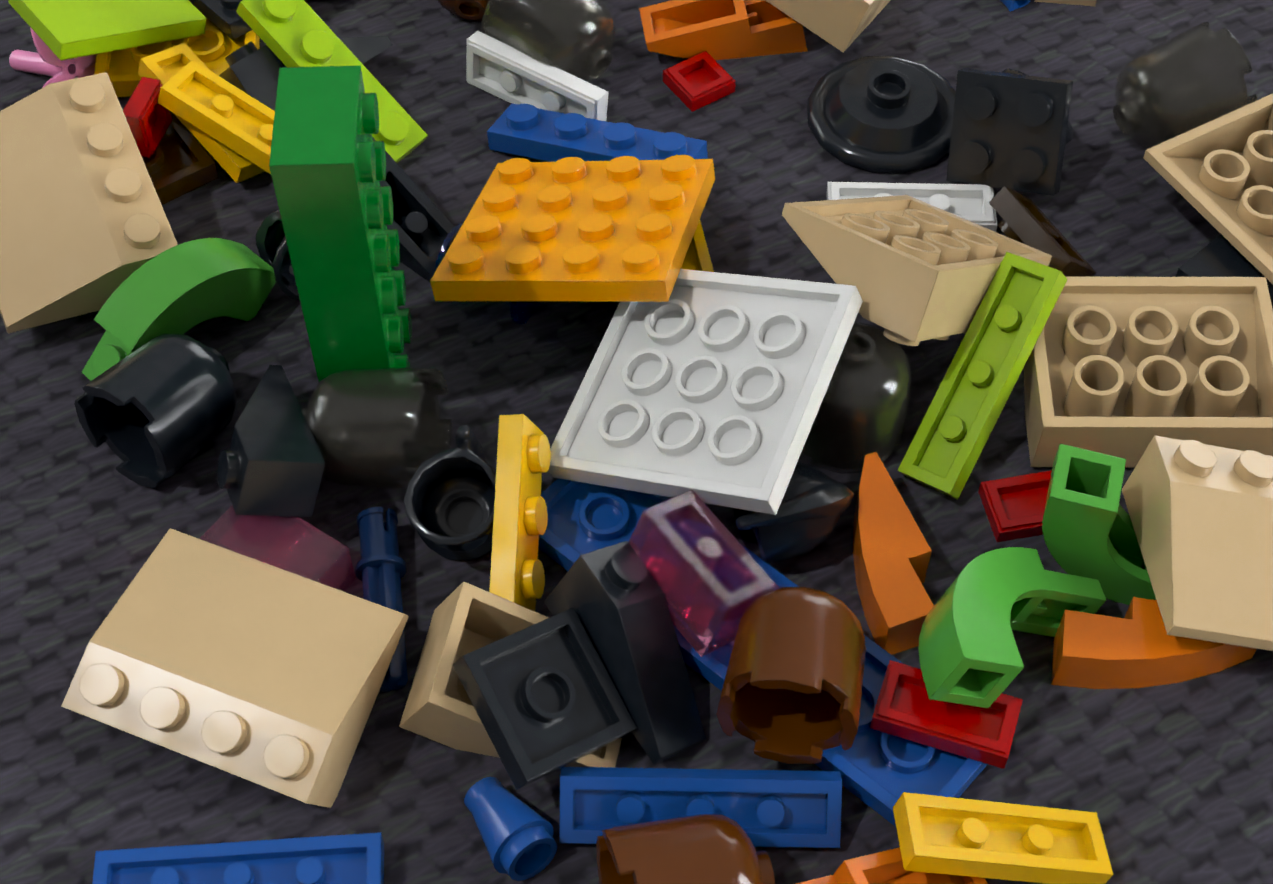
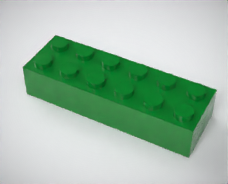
M361 65L279 68L270 152V172L326 414L398 412L399 390H409L410 387L408 354L400 355V353H403L404 344H411L410 308L400 309V306H405L406 283L404 270H394L393 266H399L400 261L398 230L387 229V225H392L393 223L392 190L390 186L380 187L379 182L386 179L384 141H373L372 134H378L379 131L378 100L376 93H365Z

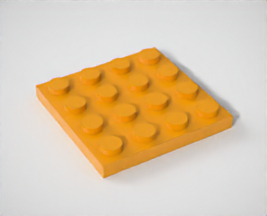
M675 155L665 160H639L633 156H620L610 161H584L579 157H566L556 162H530L525 158H514L503 163H497L430 280L435 301L668 302L715 181L713 159H694L689 155Z

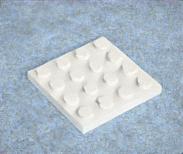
M680 269L668 302H620L550 448L551 461L549 473L552 477L776 515L863 302L857 287L853 285Z

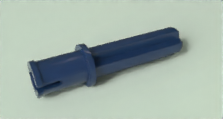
M371 507L363 510L357 516L361 560L355 566V574L363 584V599L403 613L401 578L404 577L407 569L405 561L399 557L397 512L389 508L385 512L386 522H383V507ZM404 630L379 692L400 690L405 687L408 681Z

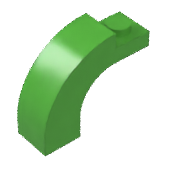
M222 238L196 239L184 242L158 254L124 280L101 307L94 320L106 331L82 373L92 381L153 338L162 334L183 335L189 329L207 319L226 316L250 321L256 316L276 283L273 267L244 244Z
M1059 444L1053 463L1042 520V532L1049 552L1068 574L1099 580L1107 599L1130 605L1133 597L1156 600L1130 515L1119 503L1126 459Z
M1024 547L1000 548L985 552L973 559L930 610L922 624L918 647L919 662L929 699L989 708L1024 669L1012 630L1055 637L1065 610L1095 614L1106 602V597L1099 580L1044 570L1037 549Z

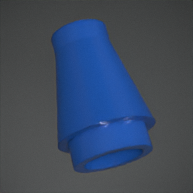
M496 777L483 778L467 791L464 804L475 820L496 871L508 874L513 880L522 881L537 875L552 861L557 851V843L553 839V826L509 792Z

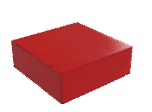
M707 51L663 70V82L691 112L735 92L736 81Z
M147 77L141 78L125 105L123 112L141 156L150 158L171 124L172 117L170 110L158 104L160 88L163 86L161 80Z

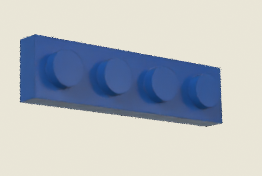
M511 103L487 130L489 150L548 162H556L566 157H579L584 161H610L620 156H633L639 160H665L675 155H689L694 159H708L707 141L685 137L676 132L663 133L638 128L629 123H612L586 118L578 113L565 114L539 109L530 104Z
M562 767L560 772L559 843L597 844V836L603 835L602 830L616 826L699 814H717L735 820L750 837L754 847L840 848L842 778L840 771Z
M381 832L96 851L92 884H384V841Z

